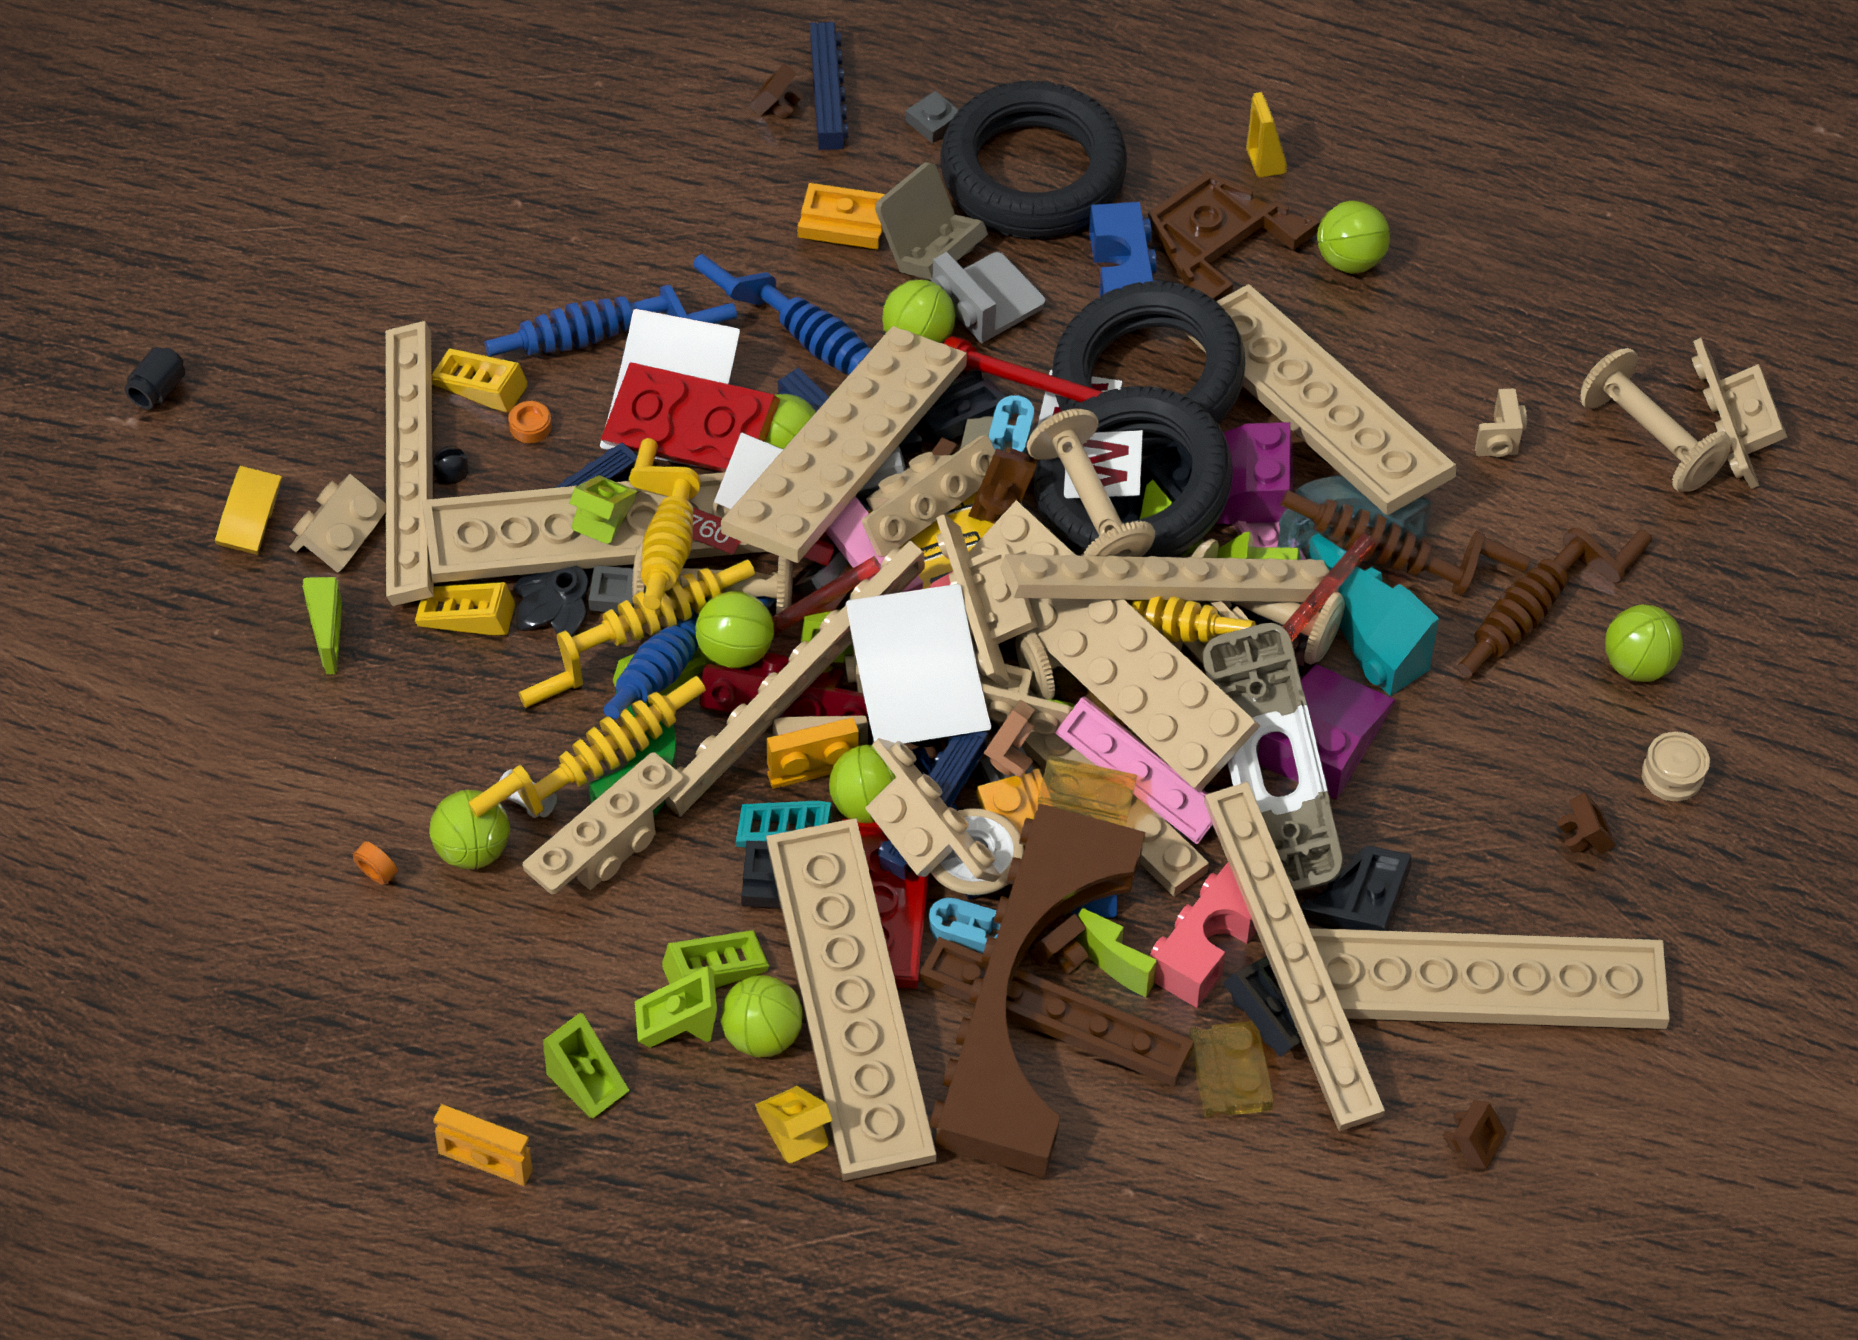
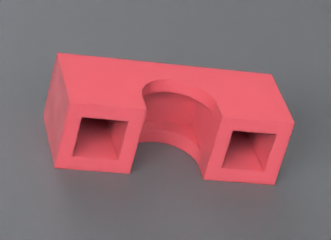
M1227 862L1218 875L1211 873L1200 890V898L1193 906L1187 904L1182 909L1176 919L1174 931L1168 938L1165 936L1160 937L1150 953V957L1157 960L1154 983L1198 1008L1216 985L1223 973L1225 951L1210 943L1207 938L1215 934H1228L1247 944L1257 932L1229 862Z

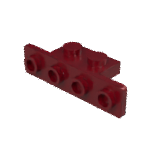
M777 653L765 654L762 659L751 666L749 671L707 664L703 669L702 683L706 691L700 694V706L732 713L739 705L743 703L748 705L759 694L758 688L764 679L773 672L778 674L789 663V658ZM831 665L778 717L866 716L868 721V739L873 736L864 694L841 689L844 671L833 669Z

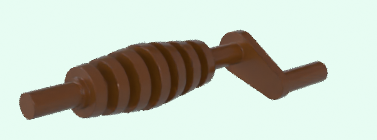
M1286 490L1280 501V506L1311 519L1312 523H1314L1313 530L1322 535L1327 527H1329L1328 539L1335 544L1345 534L1343 548L1348 552L1352 553L1359 542H1361L1357 554L1358 558L1367 561L1376 549L1374 556L1375 564L1384 566L1389 558L1393 556L1390 563L1391 569L1400 571L1407 562L1409 563L1407 574L1417 576L1420 571L1423 572L1425 570L1454 583L1452 593L1462 596L1469 587L1480 554L1522 573L1526 571L1530 562L1529 556L1485 537V534L1479 531H1475L1469 541L1462 563L1458 567L1431 555V545L1424 540H1421L1414 547L1416 535L1409 531H1406L1402 538L1398 540L1401 526L1394 522H1391L1383 533L1387 519L1380 514H1376L1367 526L1370 511L1359 509L1354 518L1351 519L1354 507L1344 503L1339 511L1336 512L1337 501L1332 499H1326L1324 503L1318 504Z
M1571 528L1563 537L1565 548L1554 560H1541L1534 568L1526 572L1522 578L1515 581L1511 587L1507 588L1500 595L1499 600L1496 601L1491 612L1484 619L1483 624L1475 632L1474 638L1477 644L1458 664L1459 672L1466 677H1471L1489 656L1501 657L1509 648L1516 645L1521 638H1524L1543 621L1544 616L1547 615L1552 604L1555 603L1560 592L1567 585L1568 575L1566 571L1577 559L1610 581L1619 582L1629 566L1652 542L1651 535L1645 530H1639L1613 558L1587 532L1579 528Z

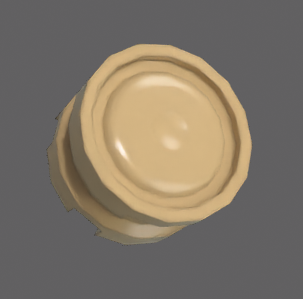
M1676 731L1663 733L1655 738L1648 748L1646 759L1642 765L1641 776L1645 786L1654 795L1669 801L1687 800L1696 795L1702 787L1704 777L1709 770L1710 757L1706 747L1697 738L1687 733Z

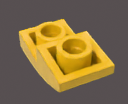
M239 466L215 538L216 545L255 555L259 554L268 519H271L282 476Z

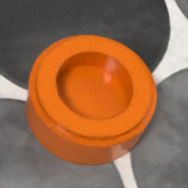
M525 401L514 406L509 413L510 433L520 442L536 443L545 439L551 432V414L549 409L542 403Z
M364 841L353 853V860L356 865L378 884H388L398 873L394 862L381 849L370 842Z

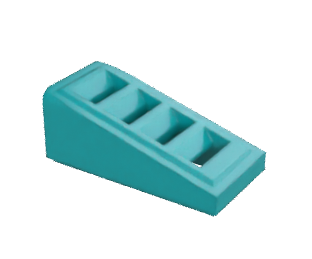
M825 801L742 804L736 847L746 848L747 840L767 842L766 836L789 832L787 831L788 823L796 824V830L804 829L806 825L819 826L829 824L832 820V803ZM753 819L762 820L760 832L751 833ZM771 821L779 822L778 831L769 832Z

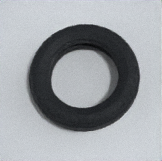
M1032 80L1016 81L1013 84L1005 83L995 86L992 90L988 89L965 103L955 114L944 134L940 164L948 192L966 215L972 217V219L983 221L986 228L1009 236L1012 234V237L1031 239V237H1035V239L1055 237L1054 235L1057 237L1075 232L1076 229L1079 230L1090 224L1091 205L1112 204L1115 201L1125 179L1127 153L1122 133L1116 121L1100 103L1087 94L1058 83L1055 85L1054 82L1036 80V82H1032ZM1037 126L1060 131L1076 140L1085 149L1090 165L1077 181L1066 187L1048 192H1024L1003 186L990 178L981 168L977 155L990 138L1003 131L1018 127Z
M1147 281L1143 284L1138 282L1125 285L1121 289L1111 290L1101 295V298H1096L1090 302L1067 325L1055 351L1052 376L1093 388L1091 386L1093 368L1100 354L1111 343L1139 329L1169 327L1188 333L1206 351V363L1203 373L1194 387L1184 396L1203 407L1219 425L1229 414L1240 394L1245 375V350L1241 335L1234 321L1224 308L1214 299L1195 288L1174 282L1165 283V281ZM1055 395L1061 411L1076 408L1080 404V402ZM1142 432L1141 456H1151L1175 440L1161 434Z
M1153 386L1122 387L1119 390L1117 388L1098 394L1099 396H1093L1078 404L1073 409L1088 410L1096 415L1099 427H1097L1098 430L1095 432L1143 430V432L1161 434L1182 445L1192 458V472L1189 482L1178 499L1157 514L1133 521L1148 522L1155 530V539L1150 549L1142 557H1176L1203 539L1216 524L1226 506L1233 478V465L1229 445L1214 418L1203 407L1186 396L1172 390ZM1059 457L1052 458L1051 460L1039 459L1036 462L1037 466L1034 473V492L1040 515L1047 528L1076 555L1083 556L1088 545H1091V542L1095 541L1099 534L1086 509L1078 500L1064 496L1065 467ZM1121 521V522H1122V524H1126V523H1128V522L1131 523L1132 521Z

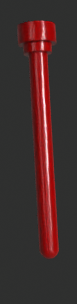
M951 336L943 343L967 353L966 367L962 372L971 369L979 370L1080 403L1103 393L1100 390L978 353L969 341Z

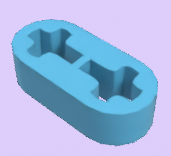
M1011 395L1004 397L998 402L988 436L995 450L996 448L1003 450L1005 441L1012 442L1013 449L1025 454L1027 453V442L1032 433L1034 407L1028 399L1022 396ZM1012 414H1019L1016 425H1009V419L1012 417Z
M956 898L940 899L933 904L929 914V931L936 941L941 937L981 954L984 952L988 939L986 934H990L992 929L999 930L1001 925L994 923L997 910ZM949 916L957 918V921H953L950 927L942 925V921H946Z

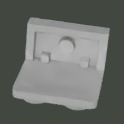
M947 252L933 259V278L931 282L936 283L947 292L954 304L955 316L981 344L1045 307L1044 296L1002 253H992L965 269Z

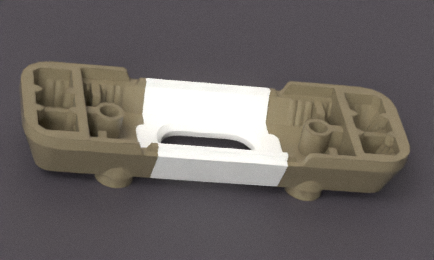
M1263 623L1219 635L1211 639L1203 652L1206 676L1261 725L1228 761L1233 786L1249 782L1293 891L1296 892L1327 884L1335 880L1341 873L1343 853L1292 640L1283 627L1274 623ZM1271 732H1281L1288 736L1299 775V784L1296 790L1283 797L1272 796L1266 791L1256 751L1258 740L1263 735Z

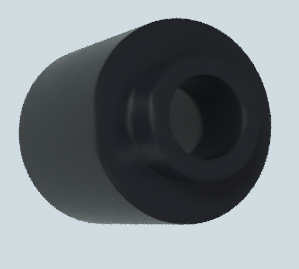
M153 347L127 377L128 384L125 386V393L128 398L137 406L147 410L152 409L154 405H160L186 374L181 356L170 348Z

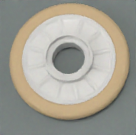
M984 809L959 810L958 812L969 825L966 831L974 841L981 842L991 851L995 857V861L992 864L1001 876L995 882L976 878L954 850L931 871V874L945 887L963 894L982 895L1002 889L1008 885L1007 877L1013 857L1022 859L1025 847L1019 844V831L1009 820L992 811Z

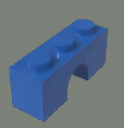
M1140 202L1091 205L1089 235L1094 263L1112 262L1119 264V266L1101 267L1099 298H1101V295L1116 288L1121 289L1125 285L1138 282L1143 284L1147 281H1153L1152 274H1156V254L1154 249L1147 248V243L1151 242V225L1149 218H1142Z

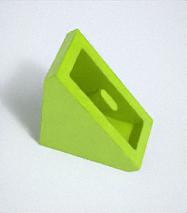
M578 1013L543 1040L546 1074L589 1117L595 1118L630 1091L584 1014Z

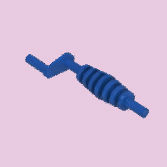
M704 254L698 255L693 262L695 269L722 288L726 295L733 300L755 305L768 303L780 312V323L790 331L796 340L800 341L806 350L810 351L812 356L830 367L836 368V370L843 374L850 375L872 350L840 318L801 297H794L791 300L775 289L776 279L767 272L735 278Z
M665 285L660 287V296L633 303L628 302L625 296L615 297L614 307L608 298L598 300V309L592 300L583 301L581 309L576 302L570 303L565 306V314L559 307L550 312V321L546 314L535 317V328L531 321L527 320L520 323V330L517 333L486 340L484 344L488 357L519 349L525 350L528 355H536L539 353L538 344H540L544 353H552L556 349L555 341L561 351H568L572 349V341L577 349L588 346V337L593 344L602 341L604 336L603 330L608 338L617 335L619 332L618 324L624 332L628 331L634 309L655 313L664 312L665 315L712 324L737 319V311L734 303H729L686 314L671 285Z
M766 596L756 597L767 609L777 600ZM691 605V619L685 622L682 619H678L677 626L665 627L638 648L616 682L617 693L603 708L604 714L607 717L609 716L613 720L617 719L623 710L627 709L632 703L638 700L646 703L648 695L654 692L660 693L678 679L699 647L695 630L699 614L693 610Z

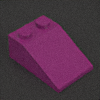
M1290 422L1245 424L1223 432L1231 452L1233 478L1228 501L1216 524H1236L1238 521H1245L1246 523L1293 522V511L1280 506V501L1285 491L1293 492V444Z
M1315 664L1301 679L1328 795L1337 800L1393 708L1395 699ZM1271 732L1263 735L1260 738L1258 750L1259 765L1299 783V775L1288 736L1281 732Z

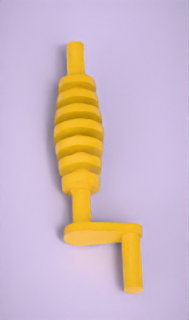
M647 438L641 442L635 466L630 472L629 482L635 488L668 496L659 504L645 532L642 547L641 580L646 586L643 605L647 609L656 610L661 605L664 591L671 589L675 585L692 547L693 507L688 500L694 498L699 493L701 479L694 470L687 467L653 466L658 445L655 440Z
M1161 596L1151 598L1150 600H1125L1170 642H1178L1180 639L1183 642H1195L1197 638H1199L1200 642H1210L1218 634L1222 635L1256 625L1255 621L1220 617L1216 607L1204 605L1202 608L1200 603L1190 600L1185 604L1184 599L1171 596L1169 600H1162Z
M747 559L716 574L708 568L698 570L699 581H697L692 573L681 575L682 587L676 581L671 589L664 591L661 605L656 610L647 609L643 605L645 593L640 591L632 597L634 608L628 600L618 604L619 616L610 609L603 613L602 624L573 637L566 630L558 633L557 641L565 672L518 692L522 704L527 708L572 687L576 689L582 686L583 679L579 653L608 640L610 642L613 641L616 646L626 644V632L633 641L643 639L642 626L650 636H653L661 631L659 622L665 628L667 626H677L676 616L684 622L691 619L690 605L699 614L706 604L705 597L709 601L721 594L723 589L755 576L751 562Z
M694 676L666 696H661L658 692H654L647 696L650 707L642 700L631 704L635 717L626 708L617 718L620 727L611 717H605L599 722L605 737L598 729L592 727L586 733V737L591 745L590 747L581 739L572 745L576 757L573 758L568 751H565L559 756L561 763L559 768L534 785L525 769L518 765L512 769L511 774L468 802L470 809L478 818L515 792H518L528 809L537 816L544 811L541 801L569 782L571 784L575 783L578 787L588 783L584 772L587 771L594 779L604 775L599 762L602 761L611 771L620 767L615 751L625 762L635 758L636 755L630 741L639 751H643L649 746V741L644 732L646 731L653 739H657L663 733L659 722L661 721L668 728L676 722L674 716L676 710L706 691L705 686L697 676Z

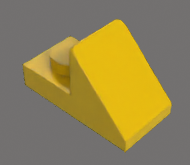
M795 1086L755 1104L758 1114L783 1158L788 1163L800 1160L829 1145L823 1125L833 1120L827 1103L799 1086Z

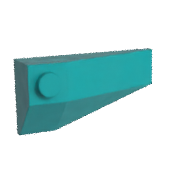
M1319 534L1310 537L1307 559L1324 560L1339 589L1338 593L1343 596L1345 608L1339 627L1366 678L1372 684L1379 685L1391 697L1430 670L1439 618L1407 588L1400 584L1391 588L1381 581V572L1372 567L1366 571L1360 569L1350 553Z

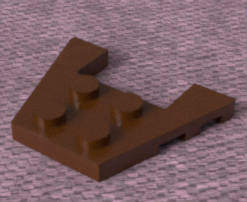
M1209 172L1204 173L1148 212L1151 230L1185 285L1205 293L1215 301L1231 294L1233 283L1213 268L1210 263L1261 227L1267 229L1294 251L1318 233L1321 222L1308 214L1305 219L1288 212L1289 206L1275 201L1269 204L1254 198L1253 191Z

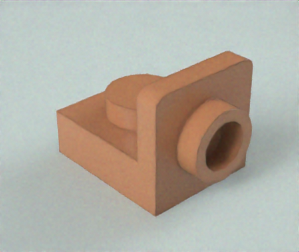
M1021 699L984 752V754L991 758L990 763L997 770L1009 776L1015 774L1020 778L1023 777L1033 760L1011 744L1020 749L1035 727L1027 722L1035 709Z

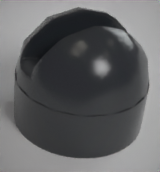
M446 446L436 453L434 471L437 479L447 484H454L466 478L469 472L468 459L462 449L456 446Z

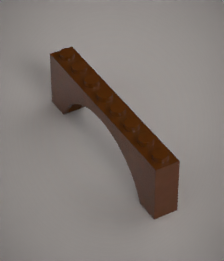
M1041 803L1038 805L1034 819L1026 817L1019 844L1025 845L1022 859L1013 857L1007 877V883L1013 885L1009 898L1001 896L994 923L1001 926L997 938L989 936L984 948L981 963L987 964L988 967L984 978L975 977L970 993L969 1004L975 1005L972 1018H962L957 1034L956 1045L962 1046L958 1060L950 1058L946 1068L943 1086L949 1087L945 1102L937 1100L933 1109L929 1127L937 1129L935 1147L1045 1178L1058 1136L1060 1116L1034 1091L1015 1058L1006 1023V999L1009 987L1025 954L1051 925L1076 908L1094 900L1131 892L1141 859L1146 832Z

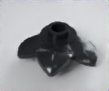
M572 566L552 572L525 574L513 587L516 594L524 598L520 602L516 614L517 627L520 631L531 630L551 623L557 634L566 630L573 637L585 621L587 610L583 600L586 598L589 590V579L584 570L579 566ZM573 579L572 584L569 587L560 588L562 583H564L567 580Z

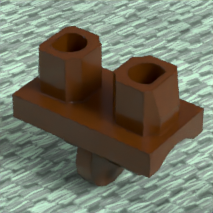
M1011 447L1006 448L1005 451L996 448L969 512V517L986 520L995 524L1016 500L1021 504L1037 466L1029 462V455Z

